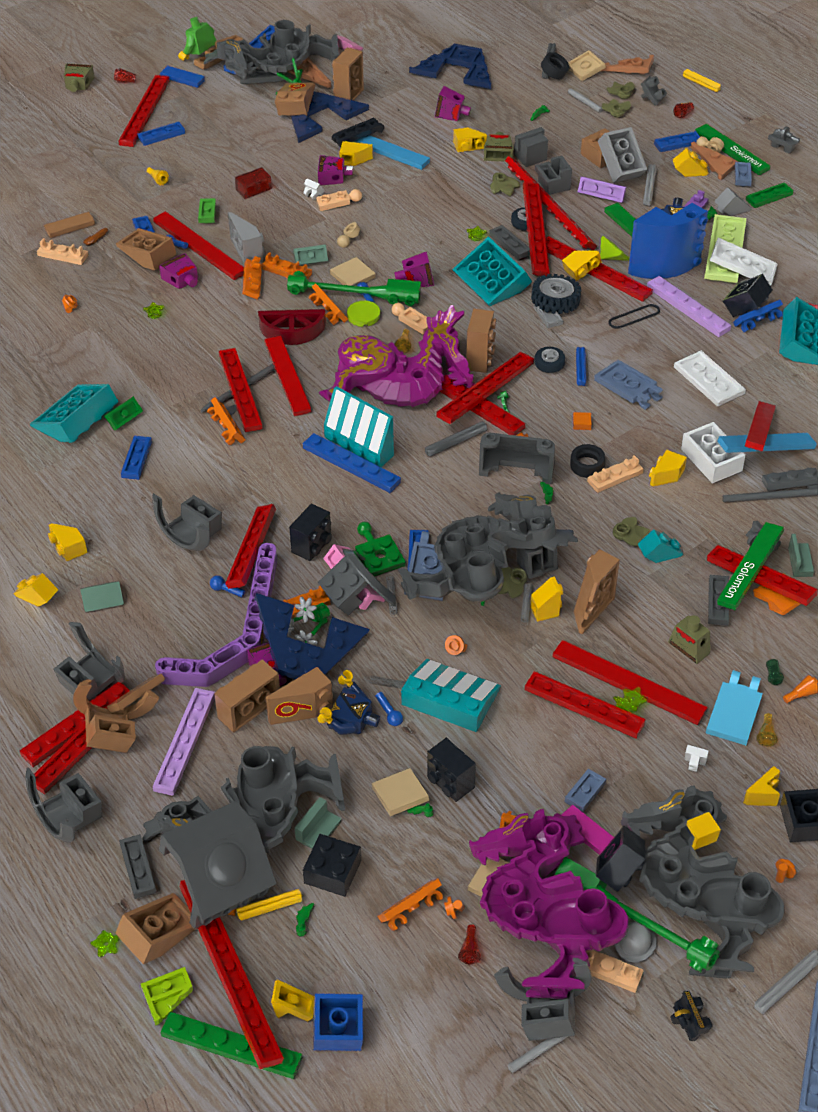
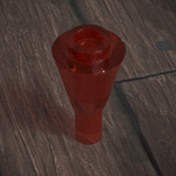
M472 924L467 926V935L458 954L459 960L467 965L478 963L481 960L476 939V926Z

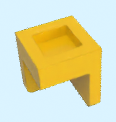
M710 812L687 820L686 823L694 836L692 844L694 850L716 842L721 831Z

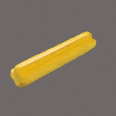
M689 69L683 72V77L712 91L718 92L721 89L719 83Z
M295 889L244 907H238L239 920H245L301 902L302 894L299 889Z

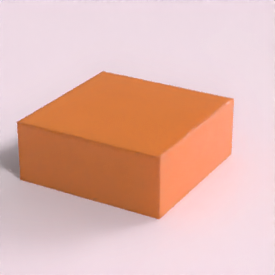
M573 412V430H591V413Z

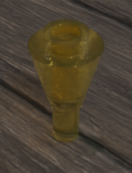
M408 329L403 330L402 335L394 344L403 353H407L411 349L410 331Z
M770 713L764 715V723L756 737L760 745L767 747L775 745L778 741L772 724L773 716Z

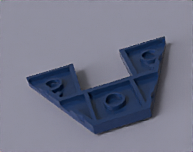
M455 43L449 48L443 49L442 53L434 54L426 60L420 61V64L415 67H409V73L437 78L445 63L453 66H463L470 68L464 77L463 84L487 89L492 88L482 48Z
M314 91L307 115H290L298 143L323 132L322 126L309 116L329 108L344 120H348L368 111L369 105Z
M258 593L254 597L259 608L260 620L264 625V634L271 648V657L275 661V670L279 675L292 679H297L316 667L324 675H327L370 630L332 617L325 646L321 648L287 637L294 609L293 604Z

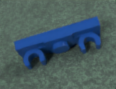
M780 299L758 310L743 314L733 321L735 327L741 325V329L745 333L749 330L747 325L750 326L751 330L756 327L754 320L759 322L766 318L765 315L767 314L770 321L776 319L774 314H776L777 318L783 316L782 311L778 309L783 303Z

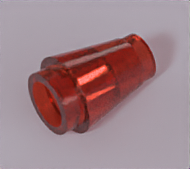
M121 68L115 69L114 80L118 83H135L136 74Z
M692 102L676 104L673 113L677 118H684L694 109V105Z

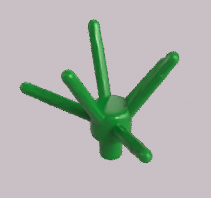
M292 58L296 75L294 80L280 72L277 73V76L289 83H303L301 81L303 70H297L294 58Z

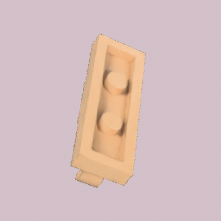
M45 238L41 240L40 248L37 250L38 256L82 265L89 256L88 251L83 250L82 246L76 249L74 244L71 247L54 244L53 240L47 243Z
M634 455L631 459H625L620 464L606 469L603 468L598 473L594 472L593 475L588 477L587 482L599 493L643 474L644 469L639 464V459Z
M586 950L590 962L591 976L636 993L644 972L643 969L601 952Z

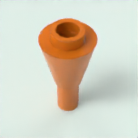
M807 675L793 691L783 696L784 701L789 703L796 698L817 694L818 680Z

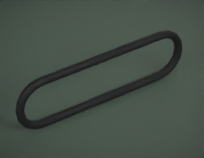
M648 304L612 317L608 324L612 328L619 329L659 314L660 308L655 304ZM650 306L658 309L656 313L621 326L611 324V321Z

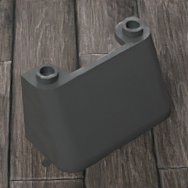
M486 433L481 437L479 476L488 477V473L491 470L495 469V471H498L499 465L535 469L534 476L540 475L542 482L552 484L555 466V444L548 439Z

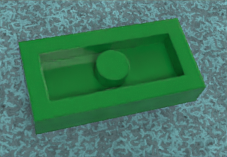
M133 396L104 416L113 430H116L142 413L143 410Z

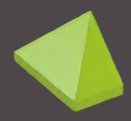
M604 236L601 237V260L628 261L630 259L611 240Z

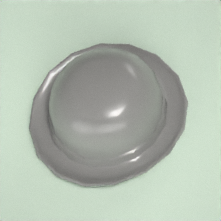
M633 921L629 922L627 934L619 943L615 944V948L621 958L628 962L638 963L645 961L653 954L657 940L652 930Z

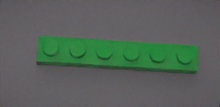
M173 1012L169 1013L160 1032L161 1037L259 1068L245 1035ZM279 1047L284 1057L282 1064L263 1068V1070L294 1079L303 1058L302 1054Z

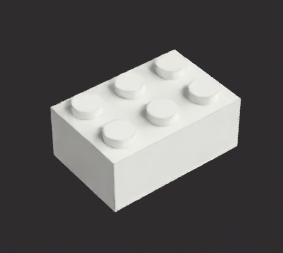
M714 422L684 433L681 450L711 483L743 471L745 460L743 452L726 453L717 441L719 436L727 435Z

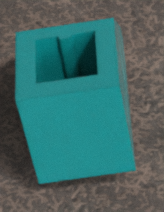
M655 529L638 543L644 557L655 563L678 558L683 555L680 549L681 544L675 538L671 539L664 532L660 533Z

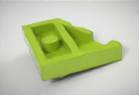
M185 967L141 983V988L155 1026L159 1025L193 991V986Z

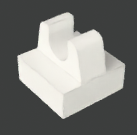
M306 179L304 183L306 186L304 189L305 196L308 197L312 193L310 197L313 200L318 195L322 196L324 189L321 185Z
M688 745L685 753V760L689 761L688 770L697 772L699 764L705 766L708 750Z

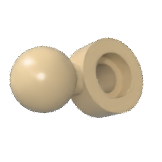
M699 137L696 142L699 146L708 147L719 153L724 147L723 141L716 137L710 141L706 137Z
M353 222L345 227L343 231L345 235H341L337 239L338 246L342 248L349 246L350 238H355L359 235L360 227L357 223Z

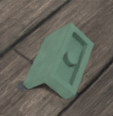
M326 244L295 248L292 251L295 264L297 261L299 265L328 261Z
M791 534L788 551L793 577H813L814 569L809 544L797 543L796 534Z
M119 581L80 588L85 612L119 606L124 603Z
M319 797L296 825L295 838L300 843L313 849L319 834L330 836L341 823V818L327 811V801Z

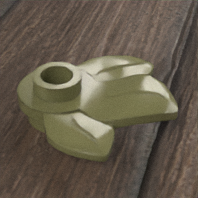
M614 82L612 87H607L609 93L618 95L622 99L630 97L632 91L635 90L632 82H628L625 85Z
M612 99L609 104L602 103V108L610 112L614 117H621L625 114V111L631 108V103L626 101L620 104L615 99Z
M501 172L493 175V182L490 184L493 194L501 191L508 196H512L514 188H520V183L515 178L507 177Z
M636 517L623 519L622 522L614 526L612 531L615 538L624 540L631 546H638V543L650 533V529L637 525Z
M502 568L504 584L498 594L508 593L512 599L520 596L523 592V585L527 582V574L521 568Z

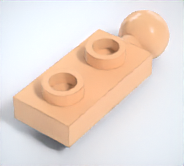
M358 189L352 190L350 194L346 190L316 197L320 211L350 205V200L358 202L362 198V193Z
M395 303L392 306V313L395 316H399L401 322L424 335L428 329L427 317L411 307L405 310L404 305L401 303Z

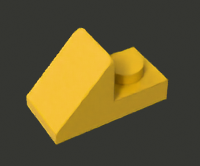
M773 766L746 790L743 803L757 806L778 805L780 793L775 789L780 782L778 780L780 770Z
M276 980L271 1004L277 1018L289 1013L308 1022L313 1019L315 996L280 980Z

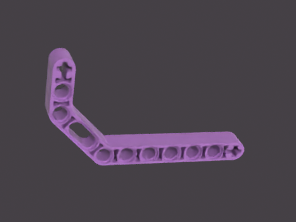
M264 543L259 547L243 634L203 660L160 658L156 661L155 668L156 674L162 673L165 678L161 684L209 687L248 663L247 650L263 644L264 625L260 620L259 608L254 597L256 593L271 597L277 566L276 547L274 544Z

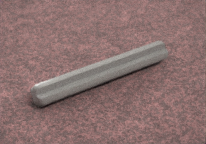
M655 164L648 166L643 199L645 206L652 204L656 175Z
M812 950L755 1002L754 1008L763 1014L818 965V951Z

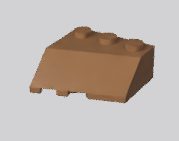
M601 549L594 555L592 554L587 561V568L574 608L578 631L581 634L590 627L615 599L620 560Z

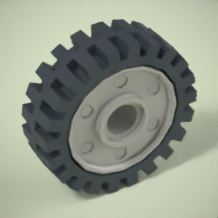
M547 274V277L545 275L541 276V278L538 277L533 283L532 303L536 307L539 306L541 310L545 309L547 313L549 311H552V314H555L556 311L558 314H562L563 311L564 313H569V311L572 312L574 309H577L580 304L581 286L575 279L570 280L569 276L565 278L562 274L560 276L554 274V276Z

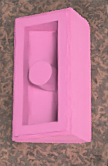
M337 35L339 48L345 50L349 47L359 51L363 49V47L349 39Z

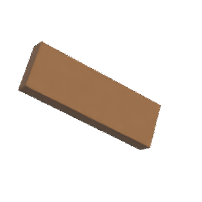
M89 212L45 224L44 229L48 236L53 238L93 226L95 221Z
M162 673L150 677L108 705L109 712L114 713L124 709L143 696L147 690H152L165 680Z

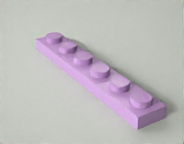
M658 276L647 282V287L653 289L655 294L717 337L730 331L731 325L662 277Z
M199 688L194 689L153 784L154 792L174 796L215 699V692Z

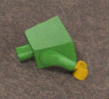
M198 17L190 19L192 27L185 32L186 46L178 55V58L182 61L189 59V54H202L214 46L215 41H217L214 36V29L208 23L199 22Z

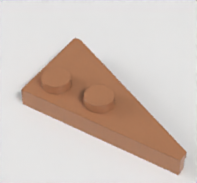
M649 55V59L636 57L619 60L618 64L610 65L607 62L605 63L606 68L601 71L646 74L649 73L654 55Z
M306 58L302 64L297 66V70H303L301 78L327 88L331 87V81L309 58ZM294 69L287 71L288 73L295 75Z
M695 142L691 143V149L701 156V160L703 159L712 172L715 171L718 174V179L722 180L735 169V162L738 161L724 156L717 151L699 146Z

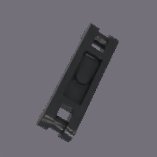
M371 118L334 133L331 139L341 148L343 141L354 142L375 132L381 133L384 131L385 126L379 123L376 118Z

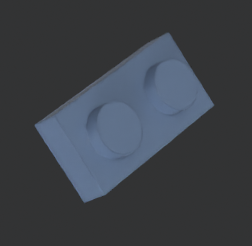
M735 162V185L751 186V163Z
M588 769L565 796L564 802L570 806L574 805L584 812L604 787L606 779Z

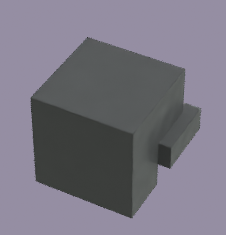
M542 127L515 135L514 156L525 167L547 160L548 139L544 136L545 130Z
M562 155L551 158L550 162L535 165L538 182L549 195L571 190L572 168Z
M542 545L535 549L516 548L517 564L525 571L529 579L558 569L557 548L555 551H551Z

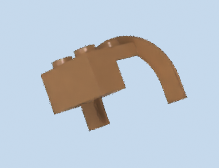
M87 679L80 682L74 692L73 702L76 708L85 714L87 747L127 753L136 739L135 722L128 720L148 713L159 700V696L151 690H147L137 703L120 711L110 713L108 709L98 707L87 699L86 696L92 687L90 685L92 680Z

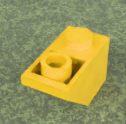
M469 127L453 129V143L457 152L484 149L487 134Z
M343 141L339 157L344 158V165H359L373 159V144Z
M688 148L672 159L675 169L685 177L707 176L709 174L707 163L703 159L700 160L698 155L694 151L691 152Z
M574 251L562 260L564 270L576 281L583 278L602 262L598 251Z
M666 450L663 456H659L656 467H652L650 470V485L658 486L677 482L685 471L687 457Z
M53 523L49 524V540L52 544H56L57 553L59 556L63 555L66 562L87 553L85 540L77 528Z
M41 573L37 576L32 575L27 580L23 579L16 586L18 589L13 594L38 607L47 603L58 589Z
M555 576L550 577L531 594L530 608L537 622L559 616L560 608H562L561 595H563V588L560 583L558 584Z

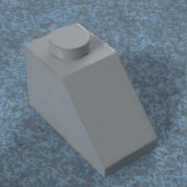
M728 187L714 201L718 205L717 209L722 214L727 213L729 216L748 212L752 209L744 199Z

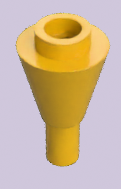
M151 167L147 168V173L153 177L158 185L167 183L169 174L166 171L154 170Z

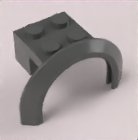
M154 493L152 494L153 510L160 528L179 547L192 551L204 550L209 545L210 537L221 530L222 512L195 495L181 504V516L168 524L162 510V498Z
M344 549L345 557L318 581L337 608L347 615H350L362 603L358 594L368 584L387 602L396 606V596L369 572L360 561L365 560V558L355 550Z
M69 622L75 638L87 655L77 663L69 656L53 670L59 682L73 695L80 682L87 679L92 680L90 683L92 687L86 696L90 701L114 680L117 682L125 680L124 666L118 655L116 656V662L113 659L111 660L113 664L111 665L94 647L83 625L79 622Z
M29 767L26 769V788L31 804L45 829L54 838L71 843L75 839V831L102 817V801L79 773L61 781L60 793L41 802L36 787L35 775Z
M573 958V968L576 972L574 979L582 981L585 989H572L568 991L567 997L564 999L526 997V992L531 987H522V983L513 977L509 967H503L494 974L499 987L505 993L516 999L527 1001V1004H522L521 1025L529 1041L575 1036V997L583 993L591 983V971L587 962L579 958Z

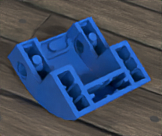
M692 202L672 216L655 207L634 220L628 274L646 279H654L658 276L666 279L682 275L699 266L702 261L701 254L704 248L703 241L706 235L705 228L708 222V211Z

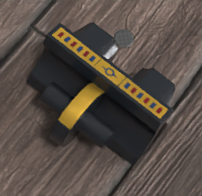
M683 991L682 997L674 1003L673 1009L675 1013L671 1015L670 1019L673 1024H680L681 1028L685 1029L689 1041H696L701 1034L708 1033L713 1024L710 1018L700 1016V1012L703 1009L701 997H692L690 991Z

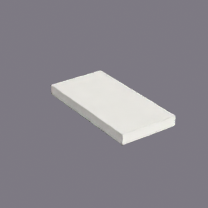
M721 238L717 239L710 261L748 278L763 274L770 286L778 265L776 262Z
M702 350L674 363V368L717 407L745 394L746 389Z

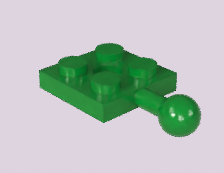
M366 521L359 523L357 531L361 536H365L367 542L356 545L355 551L365 558V560L360 561L374 577L405 566L406 561L390 534L374 539L371 533V524ZM383 554L385 557L379 558L376 555Z

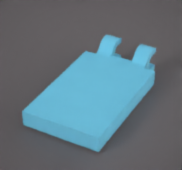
M733 670L729 683L723 682L706 734L746 746L763 693L757 692L761 678L753 676L750 687L738 684L741 672Z

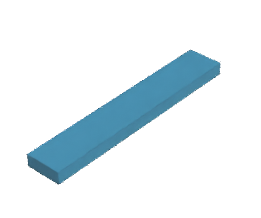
M370 135L354 141L355 143L373 144V152L420 170L430 163L429 157Z
M809 433L768 434L763 451L815 449L817 443ZM748 435L719 436L717 441L726 453L758 451L745 447Z

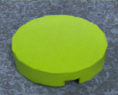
M370 301L354 302L347 309L348 320L353 325L364 327L367 324L371 326L380 319V308Z

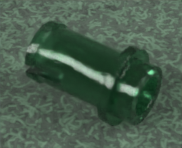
M770 659L766 662L769 674L767 677L768 682L772 685H780L783 682L784 675L780 671L778 660Z

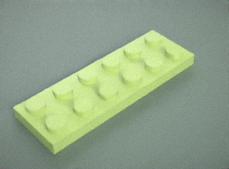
M715 214L704 279L726 281L729 283L738 282L739 273L710 261L718 238L743 248L747 218Z

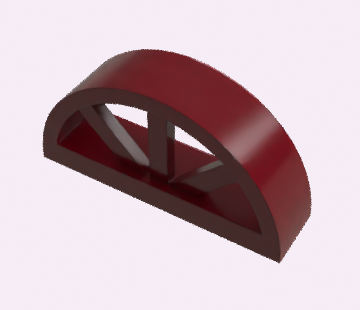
M326 310L258 311L259 328L266 338L281 335L284 345L307 343L317 338L324 331L326 326Z

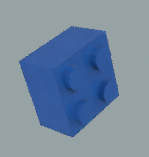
M315 993L313 1005V1050L361 1051L363 1043V994Z

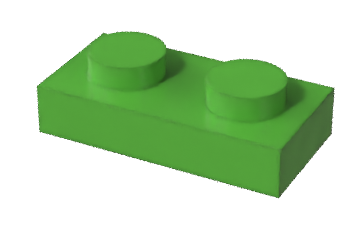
M216 198L200 199L199 223H215Z

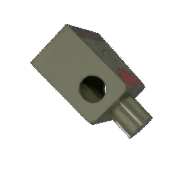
M66 63L64 71L66 89H69L71 92L86 90L95 78L93 65Z
M502 132L488 135L484 146V161L506 162L505 159L508 156L513 158V145L510 135H504Z
M686 616L676 624L668 643L698 664L710 654V631L700 623L698 616Z

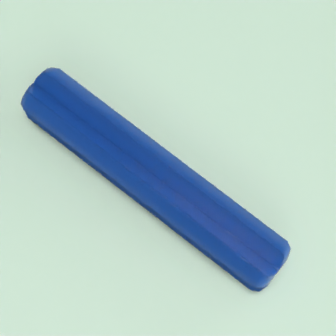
M584 347L576 348L578 386L586 385V350Z

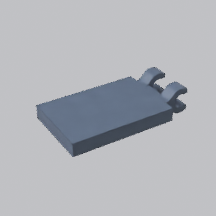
M620 360L615 361L594 375V381L631 403L637 401L642 409L646 410L651 406L647 403L651 400V397L655 401L662 399L659 393L663 389L657 386L655 380Z
M422 531L420 542L414 541L409 572L435 574L442 570L434 545L428 544L430 532ZM419 596V597H422V598H428V599H434V600L443 601V597H442V598H437V597Z

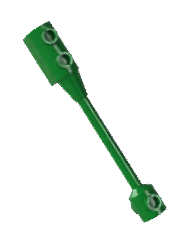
M296 271L293 275L289 274L287 281V290L293 295H297L299 292L305 293L308 288H312L316 283L323 290L370 294L385 299L393 305L398 302H404L407 306H413L414 304H419L421 297V282L388 279L387 285L361 287L310 282L301 271Z
M567 857L563 859L555 875L571 871L574 876H580L584 890L592 888L601 890L605 893L607 899L618 903L625 910L629 918L686 950V958L691 961L689 963L691 968L700 973L703 969L709 971L713 968L719 956V950L717 949L719 945L706 936L689 942L621 903L615 896L605 890L607 884L598 879L594 872Z

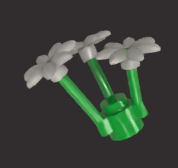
M300 597V604H295V608L300 611L296 617H291L287 634L290 636L291 631L295 630L292 626L294 622L303 619L306 623L309 617L312 621L319 622V624L307 635L303 630H300V635L295 634L294 636L299 641L317 645L318 642L313 640V636L324 624L328 623L326 618L329 617L330 610L323 602L311 606L312 598H308L305 601L303 597Z

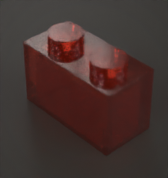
M262 167L236 176V191L244 199L271 190V176Z

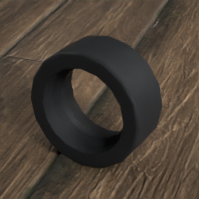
M555 52L547 53L541 62L542 70L549 77L557 80L563 79L570 69L568 61Z
M582 444L577 446L571 453V470L576 475L588 478L594 472H601L605 467V453L596 445ZM589 457L597 460V463L586 465L579 462L578 459Z

